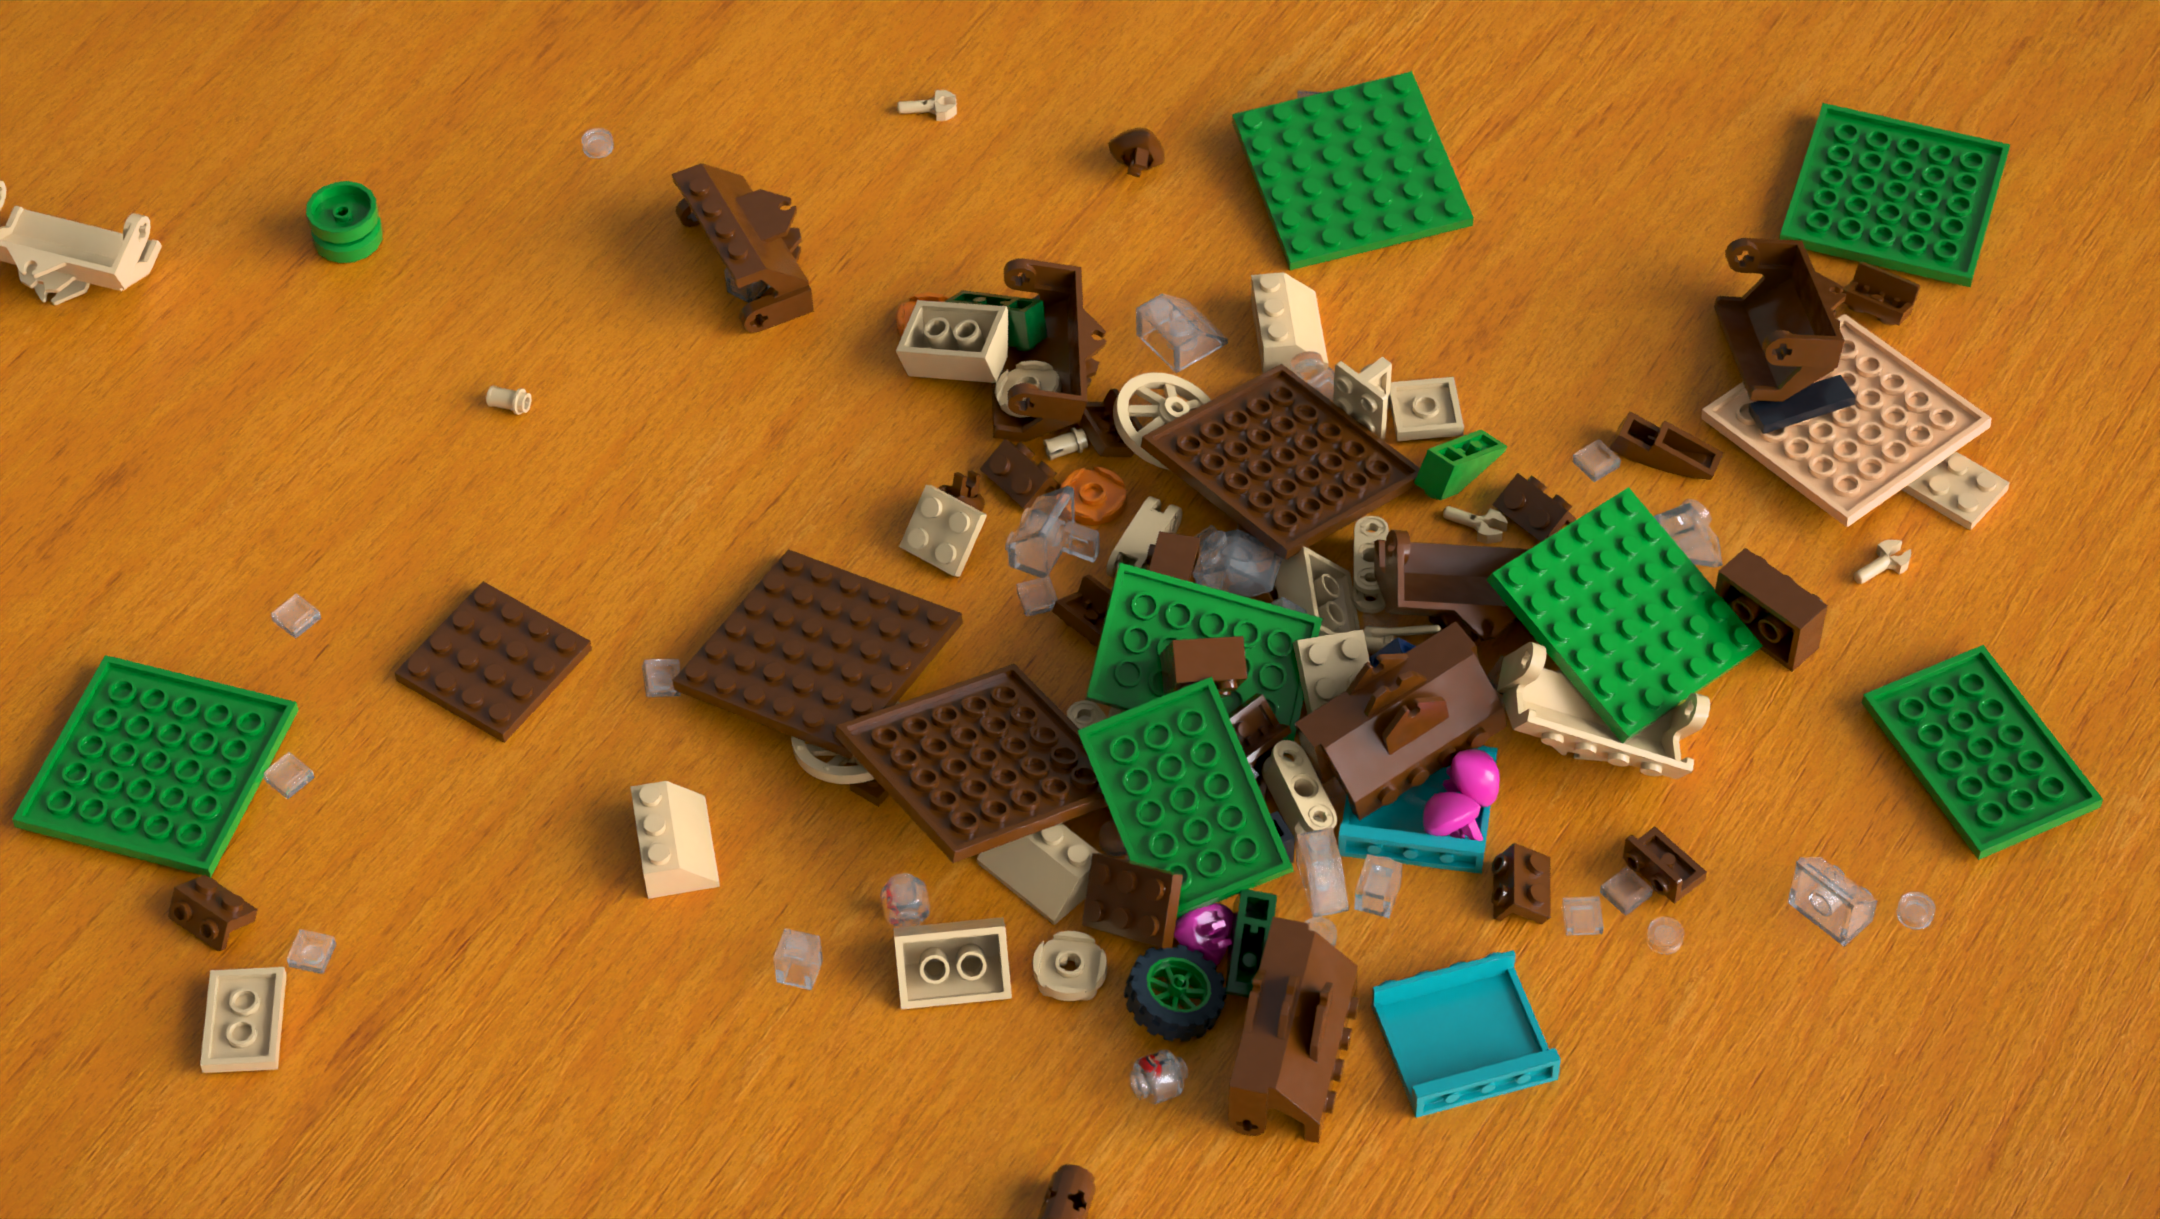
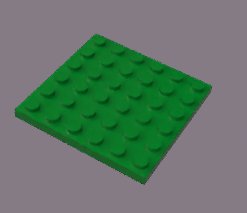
M1412 71L1232 114V124L1289 270L1473 226L1474 217Z
M1823 103L1779 240H1800L1803 242L1806 250L1971 287L2010 144Z
M1629 487L1497 569L1487 578V582L1537 642L1545 646L1546 653L1621 743H1625L1685 702L1691 693H1698L1755 654L1763 646L1725 600L1715 593L1714 587Z
M105 655L13 816L15 828L211 877L299 711L297 702Z

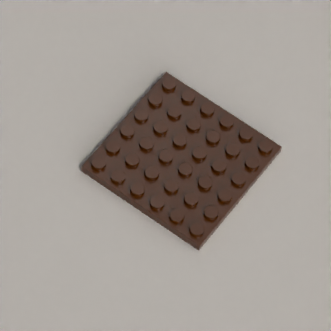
M1283 364L1142 437L1140 446L1284 560L1299 553L1303 546L1306 548L1312 546L1416 487L1417 485L1414 482L1420 470L1417 465Z
M788 549L672 680L674 690L851 759L853 755L835 737L836 725L895 705L963 624L962 613Z
M1015 663L836 725L835 737L952 863L1108 806L1077 730L1080 729Z

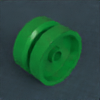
M343 181L323 186L312 194L306 206V216L311 228L313 244L318 254L329 261L350 263L367 258L378 249L383 240V228L378 215L377 201L370 189L360 183Z

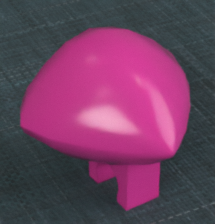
M1478 749L1458 752L1452 759L1451 767L1446 770L1450 779L1444 780L1443 786L1448 792L1460 791L1461 794L1474 799L1480 807L1492 805L1499 792L1500 772L1494 759L1485 751Z
M1451 791L1434 794L1425 804L1423 813L1424 831L1430 835H1450V837L1465 839L1466 835L1470 840L1482 841L1483 837L1475 820L1479 815L1481 807L1474 799L1460 793Z
M1218 903L1192 910L1177 919L1174 937L1180 945L1187 946V950L1192 952L1197 950L1204 954V959L1207 961L1212 960L1215 965H1218L1224 957L1228 946L1232 944L1230 936L1234 913L1226 905Z

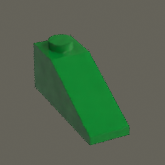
M1478 430L1427 450L1414 484L1422 488L1427 496L1440 501L1456 495L1506 451L1507 445L1485 431Z

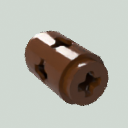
M1073 1164L1060 1166L1051 1176L1038 1219H1087L1096 1190L1092 1173L1081 1166Z

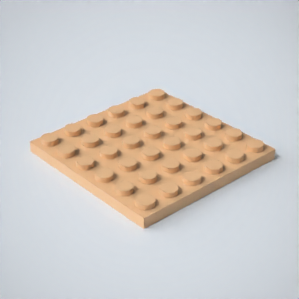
M1843 314L1837 318L1840 320V330L1845 340L1838 367L1815 382L1841 375L1856 396L1855 405L1763 434L1748 412L1749 403L1756 401L1749 399L1742 382L1703 408L1701 419L1844 526L1848 527L1990 428L1991 417L1849 316Z

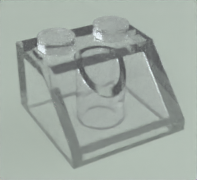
M1162 293L1136 308V334L1175 373L1180 372L1228 344V338L1188 300Z
M1066 486L1038 496L1032 507H1027L1024 510L1020 526L1016 532L1012 531L1009 534L1005 545V550L1008 551L1010 567L1043 579L1048 577L1075 533L1073 487Z
M1238 529L1227 532L1216 531L1205 538L1193 576L1197 584L1248 598L1272 591L1282 558L1256 537Z
M1801 857L1796 861L1788 903L1845 947L1873 921L1878 900L1866 888L1859 887L1846 877L1839 867L1829 864L1822 857Z

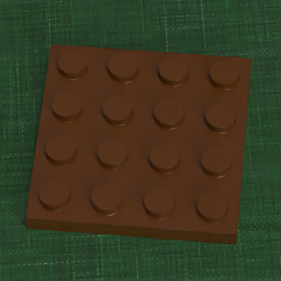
M483 581L398 668L395 676L399 683L505 743L592 650L590 640Z

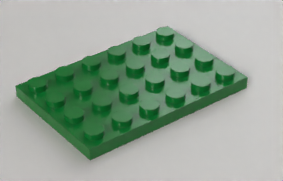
M1119 563L1084 700L1127 711L1164 696L1160 653L1172 640L1243 636L1247 679L1237 690L1231 692V696L1221 698L1225 709L1229 714L1256 693L1263 694L1279 724L1289 725L1292 730L1283 740L1294 742L1297 731L1295 723L1300 718L1304 695L1293 642L1318 637L1323 618Z
M1984 645L1863 694L1861 702L1978 860L2101 808L2103 798Z
M1212 676L1077 730L1130 861L1183 875L1177 918L1192 910L1210 906L1237 895L1241 890L1252 889L1294 872Z

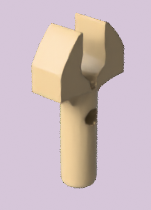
M935 90V96L930 100L899 101L897 111L900 114L931 112L936 115L937 121H946L957 114L956 95L947 90Z
M1447 506L1443 512V518L1474 528L1478 533L1477 541L1484 544L1502 541L1503 531H1507V520L1500 511L1491 508L1486 515L1482 516L1451 506Z
M1885 540L1878 544L1876 551L1879 558L1854 573L1855 581L1858 584H1863L1886 569H1893L1900 575L1908 569L1911 549L1900 556H1890L1900 551L1902 541Z

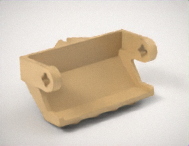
M0 180L1 210L6 198V186L2 180ZM14 206L6 225L0 227V261L17 265L20 281L30 288L34 287L42 302L47 301L46 296L49 292H57L56 296L51 299L54 305L86 293L90 284L118 291L125 290L151 272L162 245L157 240H148L150 220L147 216L136 213L128 216L123 233Z
M1528 642L1503 658L1497 691L1503 693L1502 701L1513 730L1542 738V743L1552 746L1562 755H1567V752H1573L1575 759L1607 761L1615 766L1630 765L1640 768V772L1648 776L1663 775L1677 780L1693 771L1694 759L1688 757L1681 759L1679 741L1699 731L1706 723L1710 711V699L1707 696L1691 693L1684 703L1668 712L1625 743H1621L1565 674L1543 668L1546 660L1545 646Z

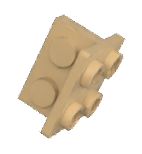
M1381 357L1372 365H1366L1358 374L1345 363L1339 361L1335 364L1333 403L1384 440L1386 436L1387 409L1390 404L1392 363Z

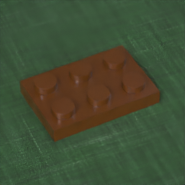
M1092 853L1082 925L1156 947L1172 948L1183 875L1103 853Z

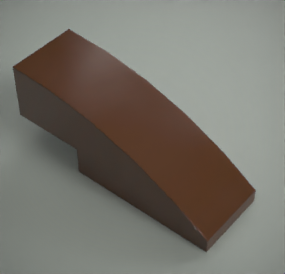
M1629 412L1619 425L1609 447L1610 450L1648 467L1676 475L1706 480L1713 478L1724 453L1665 420L1658 427L1632 412Z

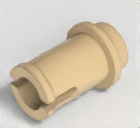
M493 385L487 392L486 402L490 407L494 406L513 410L515 414L519 415L522 412H528L530 409L531 395L522 388L515 391Z
M1073 427L1069 433L1043 440L1044 446H1047L1044 448L1050 461L1075 451L1082 453L1083 449L1088 447L1087 438L1082 428L1076 430Z

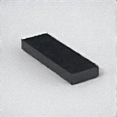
M1837 375L1812 383L1783 402L1756 401L1749 403L1748 412L1762 433L1765 434L1855 405L1856 396L1842 376Z

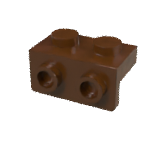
M1861 262L1857 266L1853 280L1842 290V293H1846L1843 303L1847 304V307L1855 312H1867L1877 316V319L1884 324L1900 325L1911 315L1920 285L1868 263Z
M1110 389L1103 402H1087L1080 423H1078L1100 457H1132L1134 454L1120 437L1114 423L1113 406L1119 394L1117 389ZM1130 417L1136 431L1141 430L1143 427L1138 419Z
M1005 438L980 470L1022 508L1029 512L1050 486L1058 491L1061 484L1054 479L1057 473L1042 460L1039 464L1032 460L1035 453L1025 444L1019 441L1017 445H1014Z
M1517 473L1492 504L1540 542L1558 532L1566 521L1572 523L1576 520L1569 512L1572 506L1557 494L1553 499L1544 493L1547 487L1532 475L1527 480Z
M1088 574L1082 578L1078 592L1055 601L1052 612L1062 619L1066 625L1075 629L1087 638L1091 644L1098 647L1111 590Z
M1256 693L1228 714L1250 768L1257 763L1259 756L1265 752L1272 751L1278 742L1282 741L1283 738L1292 732L1289 725L1279 724L1263 694Z
M1653 827L1639 839L1633 835L1625 839L1623 859L1628 867L1634 872H1639L1643 875L1657 893L1665 895L1674 904L1706 880L1707 871L1658 828Z
M1513 843L1501 854H1498L1492 863L1493 893L1491 901L1493 903V918L1502 921L1509 914L1514 913L1543 924L1551 918L1550 857Z
M202 875L174 887L168 917L217 951H222L226 949L230 932L254 922L258 909L244 901L239 895L232 893L217 883L215 879Z

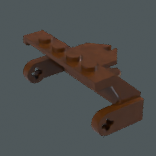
M703 163L672 174L674 184L679 188L684 197L676 206L675 212L677 217L686 227H694L699 224L702 226L733 277L736 286L741 288L762 280L775 289L772 294L746 304L740 311L739 319L748 332H761L814 312L812 289L809 286L808 279L797 263L801 254V247L798 246L802 241L799 228H790L797 209L796 206H792L788 210L780 209L785 205L790 206L792 204L791 198L762 189L753 192L744 176Z
M1740 238L1731 242L1725 251V257L1730 268L1740 273L1763 274V277L1742 297L1718 296L1715 300L1714 308L1749 399L1783 402L1838 367L1845 340L1840 330V320L1835 319V309L1845 301L1846 293H1842L1843 286L1814 270L1805 246L1800 240ZM1743 251L1748 252L1749 255H1744L1743 260H1738L1737 256L1742 255Z
M1017 258L1009 261L1004 266V282L1011 289L1037 293L1038 295L1033 299L1043 300L1048 337L1036 344L1034 349L1028 351H1019L1016 347L1008 346V357L1001 374L1006 370L1011 372L1016 369V364L1036 360L1051 365L1053 370L1057 371L1062 384L1061 393L1040 390L1037 386L1029 383H1020L1011 387L1008 391V407L1010 411L1019 415L1031 416L1020 418L1008 415L1000 408L995 395L996 383H992L993 438H1006L1007 440L1027 442L1069 425L1080 423L1088 402L1087 387L1090 386L1092 381L1090 377L1095 376L1099 362L1092 359V356L1103 349L1107 341L1105 339L1095 340L1091 336L1098 335L1103 338L1106 330L1083 309L1081 267Z
M1390 530L1386 541H1374V576L1385 601L1386 613L1429 616V622L1433 625H1439L1441 627L1440 631L1456 621L1473 642L1479 638L1482 642L1495 639L1499 632L1512 620L1520 621L1487 582V578L1494 571L1529 549L1410 542L1409 533L1405 530Z
M1456 621L1406 653L1378 655L1376 658L1379 664L1374 669L1369 662L1365 663L1345 692L1295 723L1300 745L1306 752L1321 784L1336 777L1348 796L1351 811L1359 821L1383 805L1392 804L1399 795L1413 786L1423 784L1430 775L1441 768L1451 766L1452 759L1458 752L1481 747L1488 738L1507 727L1504 707L1480 665L1476 644Z
M1273 917L1260 968L1253 979V990L1250 991L1243 1034L1229 1084L1228 1122L1233 1130L1244 1135L1257 1136L1263 1134L1269 1117V1109L1274 1108L1305 1124L1304 1139L1319 1143L1326 1113L1333 1114L1337 1092L1332 1091L1333 1082H1341L1344 1060L1339 1059L1341 1050L1348 1051L1352 1028H1347L1349 1018L1356 1019L1359 1006V997H1354L1357 987L1358 966L1316 931L1309 930V923Z

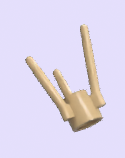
M1439 625L1394 628L1366 626L1364 637L1368 654L1373 655L1393 641L1394 636L1436 634L1440 631L1441 627Z

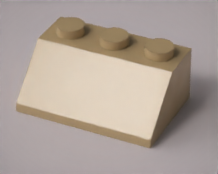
M1284 272L1251 275V306L1263 373L1280 364H1283L1292 372L1328 369L1329 364L1316 292Z
M917 300L896 349V353L907 375L997 383L1008 357L1007 307Z
M1305 546L1296 555L1287 560L1283 559L1273 566L1276 580L1275 587L1280 607L1323 618L1319 636L1360 630L1357 609L1353 603V586L1350 571Z
M668 781L631 786L648 899L720 887L705 795Z
M1060 823L982 852L977 858V864L1055 925L1086 898L1092 853L1099 852L1064 824Z
M1003 917L894 928L901 1009L1012 998L1006 929Z

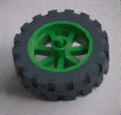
M1177 945V948L1155 949L1152 947L1146 950L1144 956L1140 955L1135 961L1124 989V998H1128L1126 1003L1129 1013H1134L1136 1023L1139 1026L1144 1025L1147 1027V1032L1154 1036L1156 1034L1164 1036L1163 1039L1173 1041L1176 1038L1180 1039L1181 1042H1187L1194 1036L1197 1039L1204 1036L1207 1029L1211 1030L1216 1024L1227 996L1226 987H1223L1224 977L1222 973H1217L1215 963L1212 960L1207 961L1204 959V954L1197 950L1194 952L1187 950L1188 947L1184 945ZM1164 976L1166 983L1156 978ZM1152 988L1162 993L1155 996ZM1189 998L1200 999V1004L1196 1006ZM1180 1004H1181L1185 1009H1178V1008L1180 1007Z

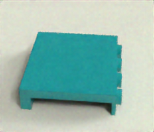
M1485 745L1475 748L1488 753L1496 763L1498 748ZM1449 767L1441 768L1430 775L1423 784L1413 786L1399 795L1392 804L1383 805L1360 821L1351 811L1348 796L1346 795L1343 821L1339 831L1338 856L1482 874L1491 805L1481 807L1479 815L1475 818L1483 837L1482 841L1470 840L1466 835L1465 839L1450 837V835H1430L1424 831L1423 813L1425 804L1434 794L1448 792L1443 786V781L1450 779L1446 773Z
M1514 950L1505 953H1491L1482 959L1471 962H1457L1448 968L1433 972L1422 971L1414 977L1398 981L1388 980L1379 986L1373 987L1371 1008L1415 1118L1558 1080L1561 1059L1556 1047L1549 1049L1514 968L1516 956Z

